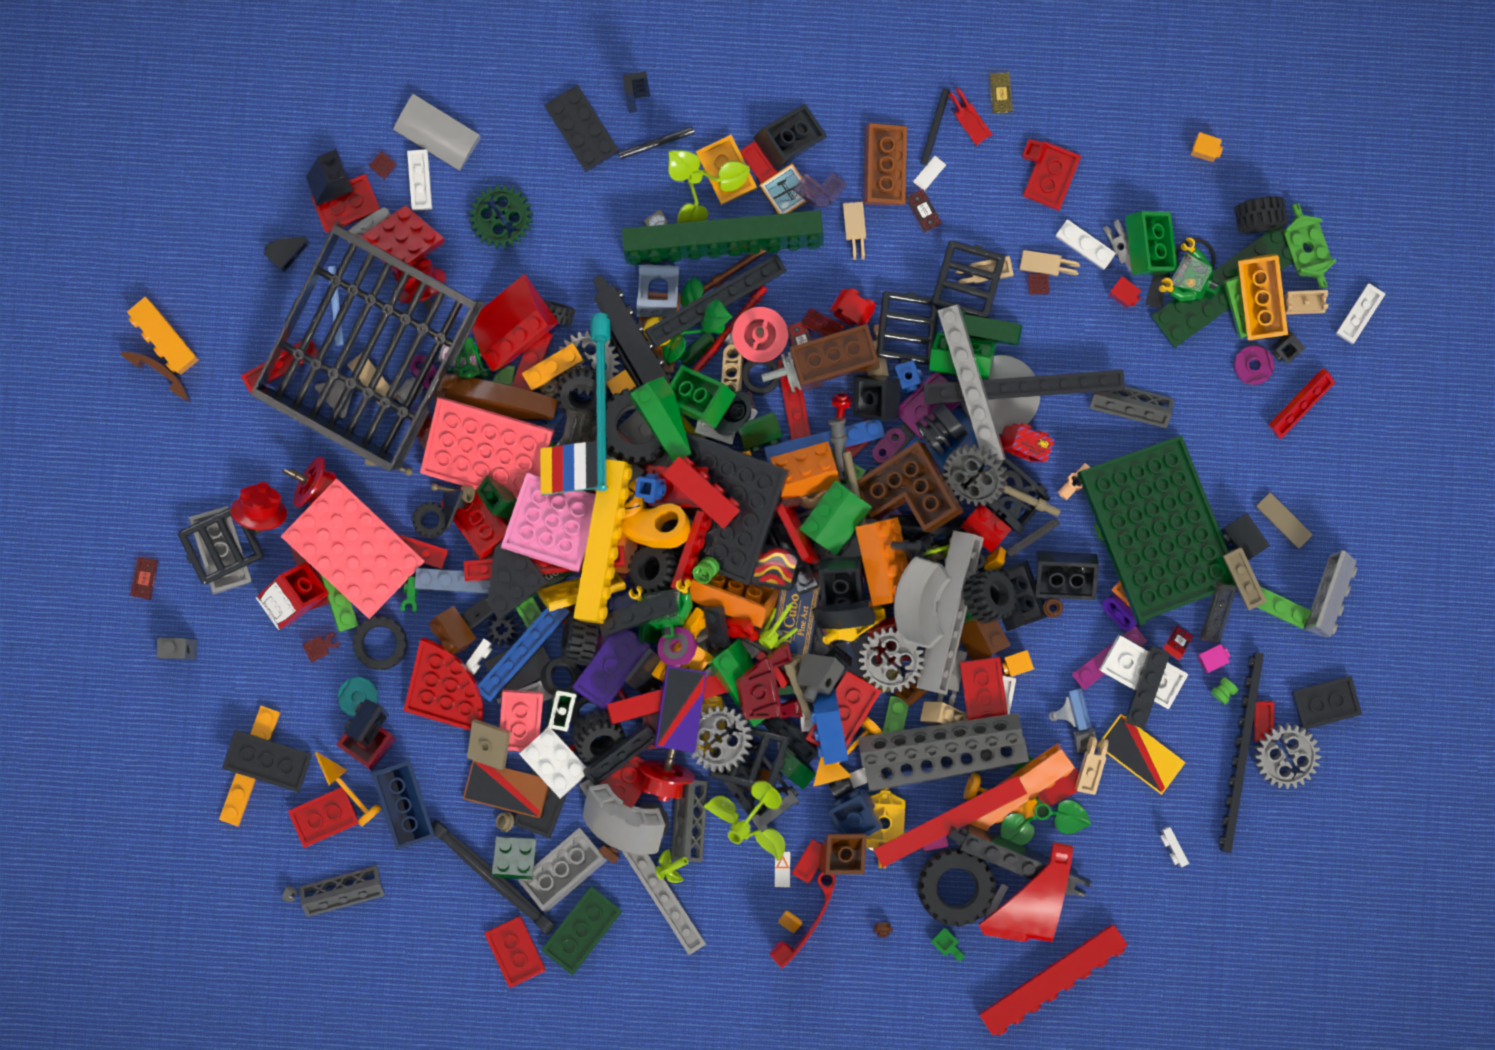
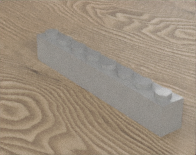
M960 305L938 310L979 449L983 445L985 452L991 449L990 455L998 454L997 461L1005 460L1004 450Z
M953 530V535L949 542L948 556L945 559V570L952 580L943 590L940 600L936 603L935 611L938 612V622L944 636L931 649H925V653L922 656L925 657V660L922 661L924 668L920 670L921 676L917 677L916 688L947 695L967 611V606L964 604L965 598H963V593L965 591L963 587L966 585V580L976 573L983 537Z

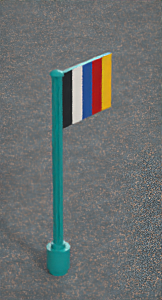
M605 313L593 314L590 320V339L596 343L597 441L540 448L542 496L597 489L603 492L608 489V486H606L605 343L611 337L610 319Z

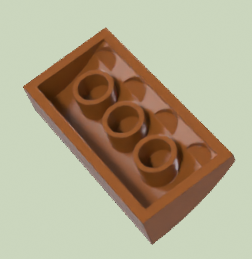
M872 123L865 126L863 204L905 205L907 126Z

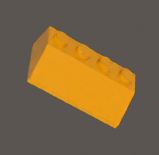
M1269 254L1238 261L1247 340L1288 335L1279 256L1277 254Z

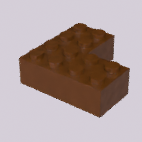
M919 441L857 480L861 498L873 507L868 513L873 519L879 520L907 502L923 531L933 532L964 512L926 444Z

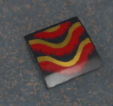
M765 544L754 569L752 585L791 591L797 576L796 569L801 558L798 551Z

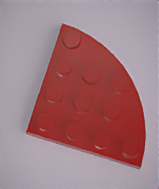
M422 637L403 711L471 731L472 721L475 719L484 721L483 701L477 682L466 665L450 651L447 652L442 645Z

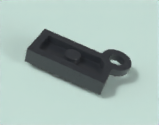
M707 606L703 608L708 634L706 648L712 654L718 653L721 647L730 646L724 606Z

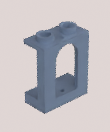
M639 265L637 316L668 317L677 312L679 266ZM660 278L667 282L668 300H648V288L652 280Z

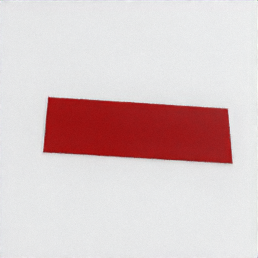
M1077 768L1072 769L1068 776L1056 780L1052 787L1045 788L1039 792L1038 797L1041 802L1050 807L1078 792L1074 789L1079 775Z

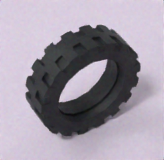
M372 617L369 620H365L356 629L357 631L353 636V649L355 656L366 667L375 670H387L396 666L404 658L408 640L404 629H402L399 623L386 617ZM376 627L388 628L396 637L397 646L394 653L384 660L371 658L364 649L366 634Z

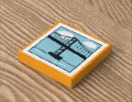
M790 164L759 185L778 214L791 213L814 198L813 193L793 164Z

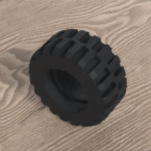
M633 387V390L623 389L621 393L618 394L616 392L610 400L606 401L607 454L611 458L614 457L616 461H625L631 467L633 465L642 467L646 463L652 464L656 462V459L661 458L665 454L664 449L654 435L648 442L635 445L624 441L618 433L617 423L619 418L627 411L637 410L630 400V393L640 387Z
M960 848L945 849L932 855L925 862L922 870H920L919 880L917 881L918 896L923 908L938 922L958 927L972 924L979 918L981 919L992 906L991 903L996 894L994 874L985 860L964 852ZM951 868H961L968 871L975 882V893L972 899L962 906L948 905L938 894V880L945 871Z

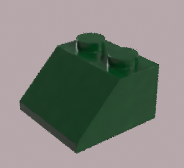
M775 412L747 421L737 431L744 451H750L751 454L760 451L764 445L772 446L779 444V440L783 438Z

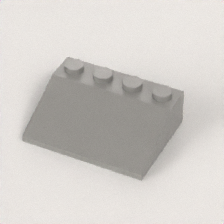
M1341 550L1329 555L1304 630L1326 638L1331 637V634H1335L1338 626L1335 622L1337 617L1341 616L1344 609L1343 599L1348 596L1351 586H1349L1350 579L1354 578L1357 572V567H1355L1357 561L1346 551Z

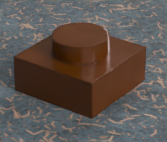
M604 844L599 850L613 864L620 858L618 855L619 851L610 845Z

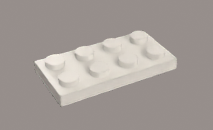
M1118 635L1099 670L1135 690L1148 651ZM1167 662L1154 701L1169 709L1188 674Z

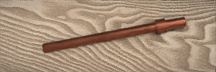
M760 251L759 254L755 255L750 254L720 275L716 274L711 277V281L703 285L704 294L714 287L718 288L724 284L723 281L768 251Z

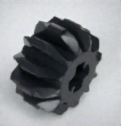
M508 615L502 620H499L497 616V621L492 618L489 619L493 625H486V629H491L492 631L488 632L486 636L491 637L494 635L490 641L491 643H495L498 639V646L501 647L503 640L506 646L510 645L509 638L514 642L517 640L512 636L513 633L520 634V631L513 629L518 627L519 623L511 624L515 619L514 616H511L508 620ZM505 624V628H508V631L500 635L501 632L498 631V627H502Z

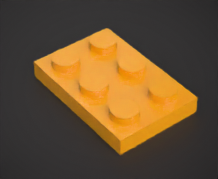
M732 135L696 151L704 171L716 178H719L718 171L726 162L739 161L746 165ZM750 172L744 184L737 190L730 192L722 191L719 186L720 182L708 178L721 206L757 189Z

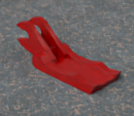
M957 87L955 91L964 106L961 108L955 95L950 92L949 97L957 109L953 114L973 143L978 145L993 134L978 115L970 102L968 103L961 89Z

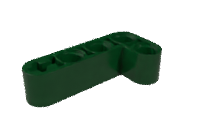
M961 311L969 337L1019 346L1023 327L1021 324L966 315L964 311Z

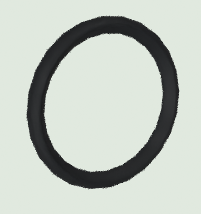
M1192 238L1195 242L1202 243L1209 249L1212 256L1211 265L1213 269L1216 255L1212 246L1203 239ZM1186 240L1181 242L1175 250L1177 269L1179 267L1178 255L1181 250V244H1187Z

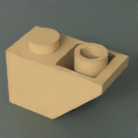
M924 702L920 721L930 726L966 721L967 713L943 702Z

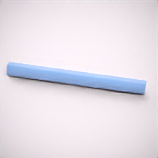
M329 266L328 271L335 275L336 266ZM338 287L331 299L333 322L340 310ZM342 324L335 336V344L337 346L344 345Z

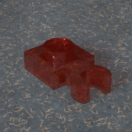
M336 633L328 634L325 640H323L322 636H318L302 645L311 663L329 655L328 648H337L341 645L340 642L331 643V638L336 636Z

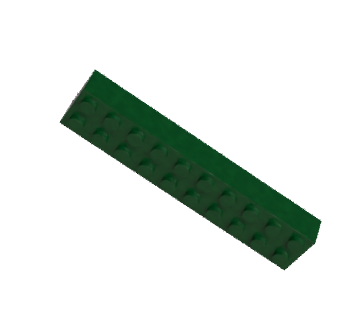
M821 210L622 228L623 251L626 264L636 266L642 264V262L657 264L663 260L678 262L685 258L698 260L709 256V258H719L721 255L728 254L729 256H739L741 253L755 255L759 254L760 251L776 253L782 249H788L789 251H797L804 247L817 249L823 246Z

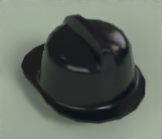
M741 391L734 392L736 396L717 427L714 428L718 434L723 436L732 435L750 419L752 402L746 393Z

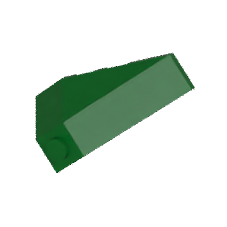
M664 376L650 381L630 393V400L671 461L674 462L679 456L684 458L691 455L675 393Z
M738 638L706 663L741 710L735 680L752 668L754 664L750 653ZM764 719L747 720L752 727H755Z

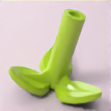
M665 850L659 858L661 867H655L657 877L663 880L666 875V879L669 882H682V876L675 870L687 865L688 859L683 857L671 863L670 850Z

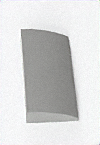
M414 94L410 97L393 128L397 133L423 149H427L428 152L459 171L481 139L479 134Z
M228 506L189 517L190 526L228 509ZM231 516L225 518L224 520L244 558ZM215 523L206 527L224 566L235 563L236 561L218 524ZM199 532L193 533L206 575L218 571ZM245 566L209 583L212 595L252 581L248 568Z
M578 828L534 866L533 880L519 879L518 881L541 910L546 913L602 866L607 859L599 852V849L582 829Z

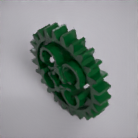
M497 184L495 190H492L489 186L487 194L481 191L483 197L475 196L477 204L471 203V206L475 209L469 211V214L474 216L469 219V222L475 223L471 226V230H477L474 234L475 237L482 235L481 243L488 240V247L492 243H495L496 249H498L500 244L506 249L507 243L514 247L513 241L516 240L521 243L519 237L523 236L526 238L527 235L524 231H531V228L527 225V223H533V220L528 218V216L533 215V212L527 210L531 207V204H524L527 201V197L520 198L521 191L515 194L513 186L509 191L505 184L502 189ZM492 195H494L493 200L497 204V210L501 215H504L509 225H511L510 217L517 214L520 216L518 222L512 223L513 228L520 231H513L510 238H508L509 234L505 229V224L500 218L498 219L493 208L491 209L492 216L489 219L482 218V214L485 211H490L489 206L482 203L490 202ZM501 199L508 200V204L505 207L498 206V202ZM498 226L504 228V232L500 235L494 233V229Z

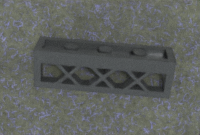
M1125 386V390L1094 392L1089 409L1167 428L1172 415L1174 399ZM1119 393H1125L1128 397L1121 396ZM1139 398H1144L1147 402L1141 401ZM1158 403L1168 404V408L1160 406Z
M693 781L690 784L683 785L682 798H675L671 860L676 861L683 857H686L688 862H702L706 816V809L703 806L707 801L708 781ZM695 785H701L698 796L695 794ZM697 805L699 808V814L695 817L693 811L695 806ZM694 826H696L698 829L697 835L695 837L692 835V829ZM693 846L696 848V858L690 857Z
M378 866L299 887L301 906L307 917L385 896ZM367 875H375V879L364 880ZM349 880H355L350 886L344 885ZM330 885L336 886L332 891H325ZM316 891L313 896L306 897L305 892Z

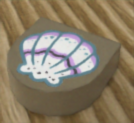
M659 209L645 219L644 223L646 226L667 224V220Z

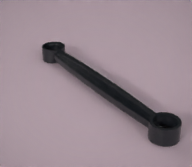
M435 819L431 823L434 835L438 839L445 842L478 875L533 920L538 928L549 935L556 927V924L550 918L540 912L505 878L492 877V866L454 836L439 820Z

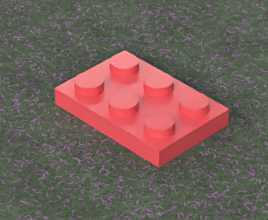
M502 691L499 727L511 731L508 751H523L540 735L543 692Z

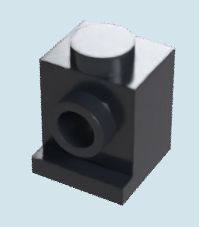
M1288 331V335L1281 337L1271 348L1274 350L1272 355L1279 362L1283 360L1289 364L1306 347L1293 333Z

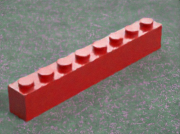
M1110 924L978 1013V1015L993 1036L996 1034L1000 1036L1008 1030L1007 1027L1012 1023L1017 1025L1023 1021L1025 1014L1028 1012L1033 1014L1041 1008L1040 1004L1046 1000L1051 1002L1057 998L1059 991L1062 989L1065 991L1069 990L1075 985L1074 981L1080 977L1083 980L1092 974L1091 970L1095 967L1101 968L1109 962L1108 958L1113 955L1117 957L1126 951L1124 948L1128 945L1115 925Z

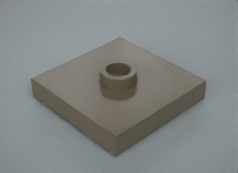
M475 719L472 721L467 758L500 770L505 769L511 731Z

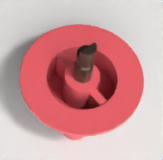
M755 307L746 310L738 317L733 326L732 339L736 350L747 360L759 363L768 362L778 357L786 347L788 329L784 319L777 312L765 307Z

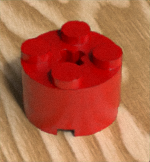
M853 288L841 289L829 311L834 312L833 316L849 326L853 324L862 326L869 322L875 311L876 303L868 298L864 300L859 296L860 293Z

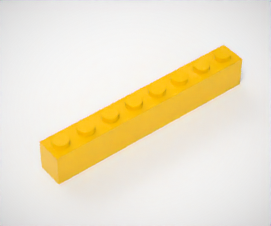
M606 459V486H608V489L603 492L596 491L574 618L579 621L603 624L604 619L607 617V599L611 596L610 582L615 574L614 560L618 556L617 543L622 535L620 526L621 521L625 517V500H627L629 495L627 487L629 480L632 478L631 465L625 461Z

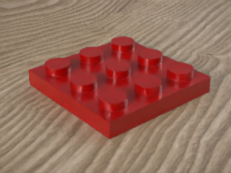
M406 205L361 236L362 239L411 266L444 243V238ZM392 266L391 270L398 276L403 273L402 270Z

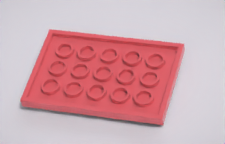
M438 397L420 473L461 486L473 487L475 490H477L486 475H488L511 491L516 499H518L526 473L541 477L540 448L550 447L554 430L444 397Z
M338 478L281 535L293 549L369 619L406 582L408 577L416 571V568H419L425 562L416 551Z

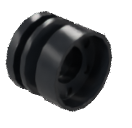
M940 402L931 409L935 417L934 420L924 415L923 419L928 425L924 427L919 420L915 425L921 437L931 449L942 456L945 454V451L940 446L942 443L948 449H951V444L948 441L950 437L959 442L968 433L949 409Z

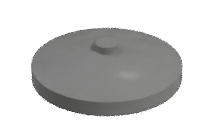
M996 355L993 359L989 379L1035 376L1033 371L1022 361L1010 356ZM1040 396L988 400L998 434L1002 435L1004 427L1012 426L1013 423L1019 425L1021 423L1028 424L1037 412ZM961 402L965 415L970 419L966 402Z

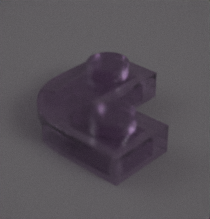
M833 172L822 185L805 174L793 191L813 206L826 207L836 200L847 186V183Z

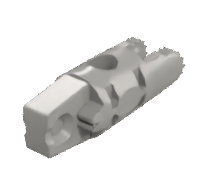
M384 207L361 220L349 232L361 237L391 216V213Z
M1119 220L1114 221V226L1120 235L1119 237L1115 238L1108 226L1103 227L1121 264L1125 262L1128 269L1132 270L1128 237ZM1121 243L1125 246L1123 250L1120 248Z

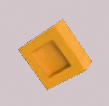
M1000 546L986 557L984 569L986 571L1000 569L1005 563L1006 550Z

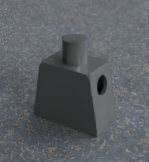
M158 638L157 659L196 660L197 640Z
M804 653L797 678V683L805 690L803 699L813 703L818 693L830 694L845 667L836 658Z

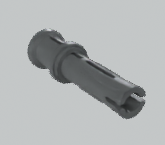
M833 418L828 420V424L831 426L832 436L830 441L834 444L836 468L840 480H843V477L848 479L843 453L846 452L845 442L848 439L844 426L846 419Z

